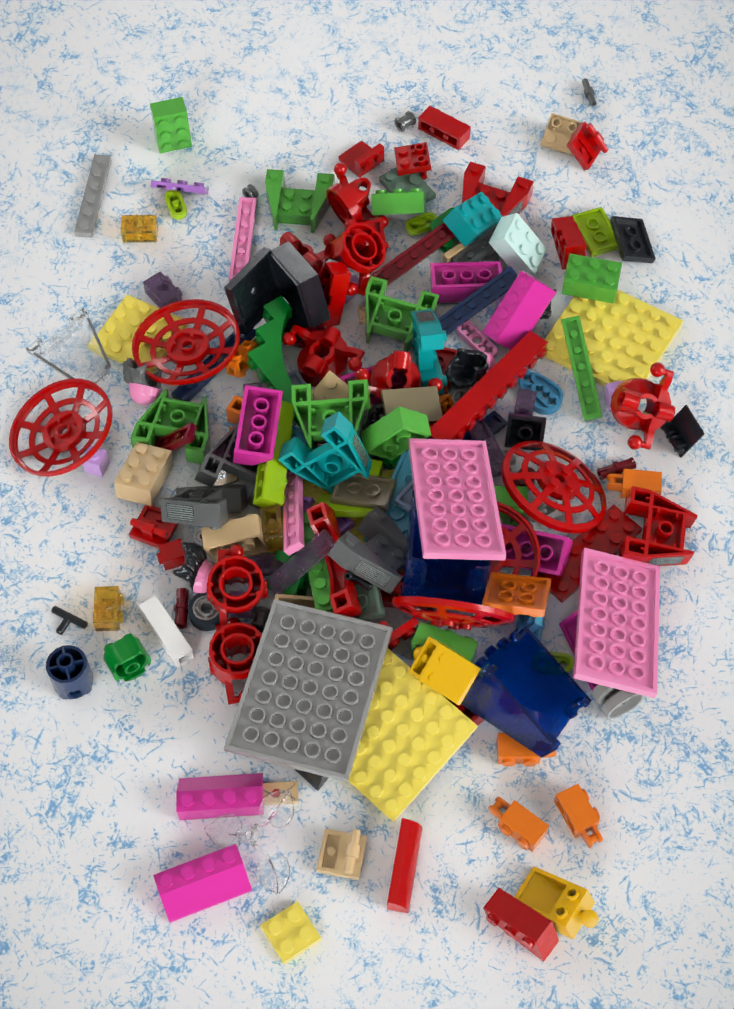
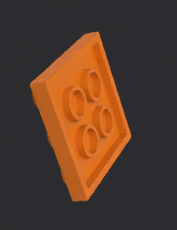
M491 572L482 605L505 610L514 615L522 614L531 617H544L551 579Z

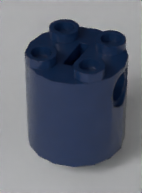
M66 645L56 648L49 654L46 661V671L56 693L62 699H78L91 692L93 673L85 653L80 648Z

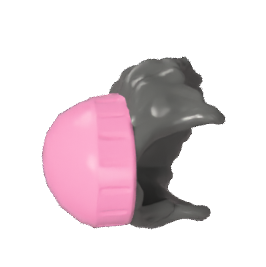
M127 358L122 365L123 378L129 384L130 397L134 402L141 405L155 402L160 395L161 383L145 375L147 364L137 367L132 358ZM158 370L154 375L161 377L162 371Z

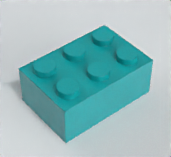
M480 192L453 208L443 219V222L463 246L466 247L498 224L503 216L489 201V198L483 192Z

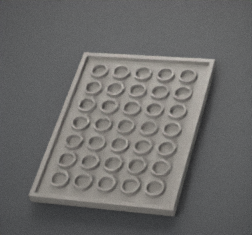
M274 599L224 746V751L348 782L393 627Z

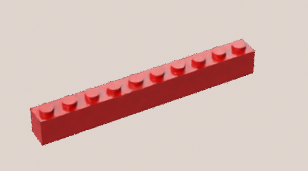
M530 330L430 428L431 436L426 439L462 440L467 430L471 431L478 419L482 420L487 410L493 409L497 400L503 399L509 388L513 389L518 379H523L528 369H533L538 359H543L547 353L546 346L548 342Z

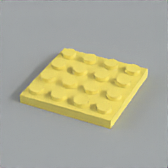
M127 294L90 343V350L121 364L127 358L134 360L132 354L134 334L139 325L159 308ZM170 313L174 321L183 319ZM164 317L151 325L144 336L154 339L157 333L168 325ZM188 324L178 326L180 330L186 329ZM172 330L168 331L160 341L167 342L169 337L174 334ZM141 342L139 346L141 363L152 361L150 355L151 345ZM157 347V359L167 355L166 349ZM157 367L146 368V370L154 374Z

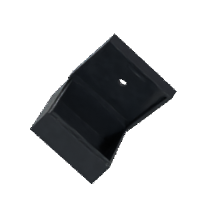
M289 241L273 250L263 247L224 287L234 318L238 323L239 331L244 335H247L263 319V306L280 296L287 300L309 327L315 328L331 319L318 273Z

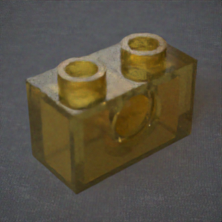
M122 215L120 232L123 243L157 242V216Z
M279 504L261 508L263 539L270 553L284 550L282 509Z
M119 586L95 587L93 624L96 631L120 630V623L124 622V614L121 611V605H124V593L120 592Z

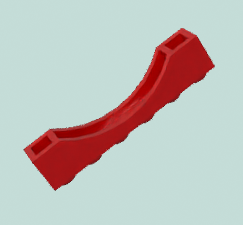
M321 502L306 509L310 526L316 535L327 564L330 577L329 596L335 614L354 617L362 613L354 580H346L344 574L349 571L342 568L328 556L330 550L341 537L335 512L325 502Z

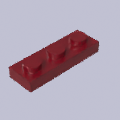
M191 422L156 439L154 446L173 451L181 446L190 444L195 439L197 426Z

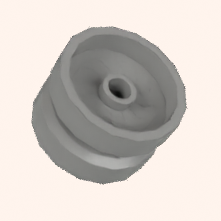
M599 684L591 693L598 705L603 704L601 710L608 720L628 713L645 698L644 695Z

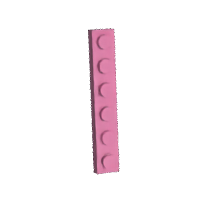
M239 198L229 282L250 261L257 198Z
M288 470L286 474L287 485L284 492L285 502L283 504L284 552L290 556L304 547L303 478Z

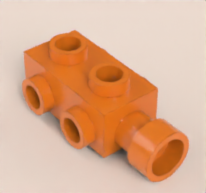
M255 339L253 342L245 340L239 345L234 358L226 366L228 375L238 378L246 375V371L249 369L247 364L248 352L259 347Z

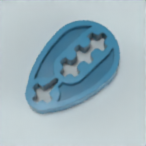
M527 371L523 379L519 378L518 384L521 395L534 412L550 415L560 409L563 401V392L552 380Z

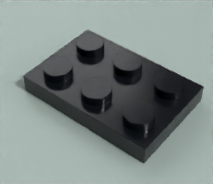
M612 216L609 221L622 261L653 263L656 258L643 219Z

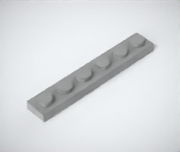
M94 154L74 230L75 236L91 238L93 236L112 161L110 155Z

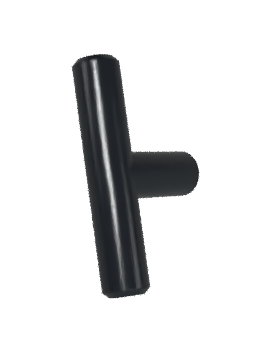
M351 572L344 574L346 580H354L367 591L371 590L372 584Z
M53 606L51 612L63 618L56 629V633L59 635H63L70 623L83 629L88 626L87 621L57 606Z

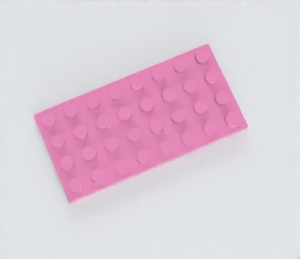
M409 438L408 447L423 558L505 560L506 550L486 441Z
M588 548L583 549L573 678L655 698L658 683L660 566Z

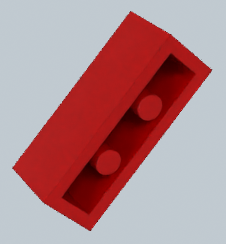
M430 105L418 117L419 130L457 150H460L470 139L471 126Z

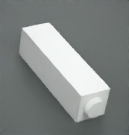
M155 595L152 598L143 600L139 604L141 615L176 668L194 658L192 648L157 596Z

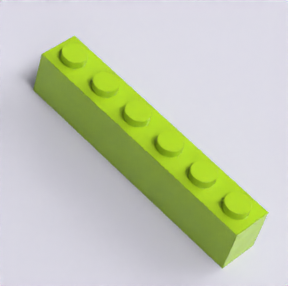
M283 400L281 401L273 460L258 464L253 505L272 512L281 507L285 502L284 492L287 485L286 474L288 468L278 460L282 444L289 441L292 436V421L295 416L293 404Z

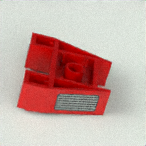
M470 161L464 172L462 203L483 192L503 217L514 213L519 214L527 207L532 196L534 181L518 176L511 191L507 192L483 184L486 166Z
M632 486L626 496L624 513L644 518L642 539L626 536L620 546L619 556L656 566L687 564L694 555V551L684 549L686 528H691L698 515L652 490Z

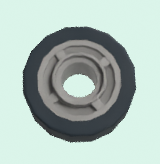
M207 592L198 593L193 596L188 605L190 622L194 627L202 631L215 630V625L220 624V614L211 604V601H207ZM207 609L211 610L209 613H204V612H203L204 610H207Z

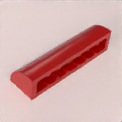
M405 818L401 820L387 910L409 913L423 827L419 823Z

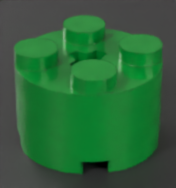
M131 633L104 647L103 659L116 681L120 682L119 679H124L125 682L134 680L146 671L144 668L147 664L149 666L151 664V658L141 641Z

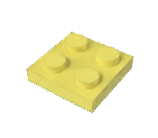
M298 901L260 925L283 964H286L321 941L320 935Z

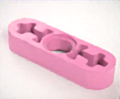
M466 321L457 328V335L472 350L492 352L491 355L495 360L497 347L471 322ZM474 338H479L482 342L479 344H475L472 342V340Z

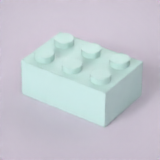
M518 213L501 217L489 241V244L506 264L513 268L517 275L520 271L534 275L547 250Z

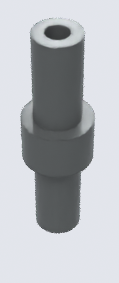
M585 78L582 80L584 94L588 98L590 106L593 107L597 104L594 97L595 93L593 88L590 87L588 79Z

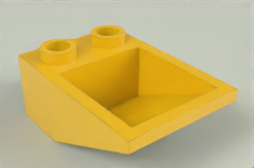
M429 636L423 646H419L414 650L413 657L415 661L408 672L419 681L460 706L481 668L444 643Z
M534 866L515 895L516 899L550 919L556 932L571 939H574L582 924L587 928H593L599 921L598 914L591 910L595 902L588 889Z

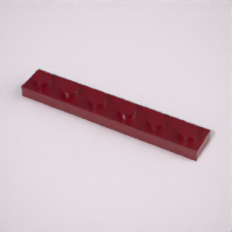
M442 223L371 276L387 280V286H389L456 236L445 223Z

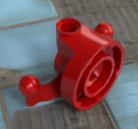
M341 162L337 163L334 166V172L340 182L335 183L326 190L327 199L336 216L343 224L348 219L362 221L375 218L376 216L372 215L367 208L370 204L368 198L371 188L370 181L363 177L348 183L345 176L347 172L346 165ZM363 186L366 190H360L359 188ZM379 215L382 218L383 228H386L389 223L388 218L385 215Z
M348 219L345 221V230L341 235L326 245L324 257L338 262L343 261L347 268L359 272L358 286L354 282H350L347 295L360 294L365 296L369 275L380 267L385 260V243L374 228L363 223H357L354 219Z
M285 232L280 238V245L289 241L320 275L326 261L329 260L324 257V250L316 254L311 246L302 243L291 232ZM325 235L323 238L324 245L326 246L328 243H331L336 238L335 235Z
M293 325L290 332H286L282 336V342L286 346L295 344V334L305 341V347L299 352L297 358V367L304 381L307 384H311L312 387H316L329 370L339 377L347 373L348 367L352 371L362 367L361 359L365 352L361 349L347 346L341 337V332L334 326H327L325 330L309 332L303 327Z
M394 351L393 354L375 364L371 369L370 376L365 368H359L355 371L356 380L369 379L370 394L381 404V391L393 387L391 383V377L394 374L393 370H400L403 373L405 384L402 388L421 387L420 372L411 361L412 356H410L409 352ZM434 377L429 380L428 387L437 386V390L440 391L443 384L439 378Z
M656 362L650 367V372L654 377L664 375L659 384H655L648 379L630 378L619 384L611 397L610 407L612 415L618 424L631 430L644 431V441L638 435L629 437L627 444L632 450H637L640 447L650 450L655 430H658L666 421L670 422L675 415V406L671 405L670 395L667 391L672 382L674 371L665 369L664 365L660 362ZM646 398V408L641 413L638 410L640 399Z
M238 544L232 545L229 549H218V563L213 566L208 576L207 601H211V604L220 614V628L228 625L227 612L241 613L249 611L260 600L268 598L267 580H264L262 571L254 561L243 557L244 550ZM236 582L244 585L248 583V590L240 596L226 593L225 585L227 584L231 586Z
M236 617L229 618L228 625L221 628L220 624L215 625L216 633L209 643L208 661L210 673L222 684H225L228 705L239 703L243 691L238 696H234L232 679L248 678L262 633L252 625L235 623L241 622ZM236 654H250L242 661L228 659V657L231 656L232 658Z

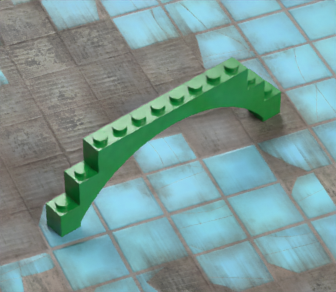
M280 296L263 306V318L266 323L256 329L255 341L259 347L248 352L247 364L252 371L255 370L262 384L265 383L268 389L283 391L282 400L292 404L293 384L287 374L282 354V336L287 321L292 318V308ZM294 410L293 413L295 414L292 422L294 424L297 423V425L300 427L299 421ZM401 455L393 460L379 457L378 461H383L384 469L393 470L396 468Z

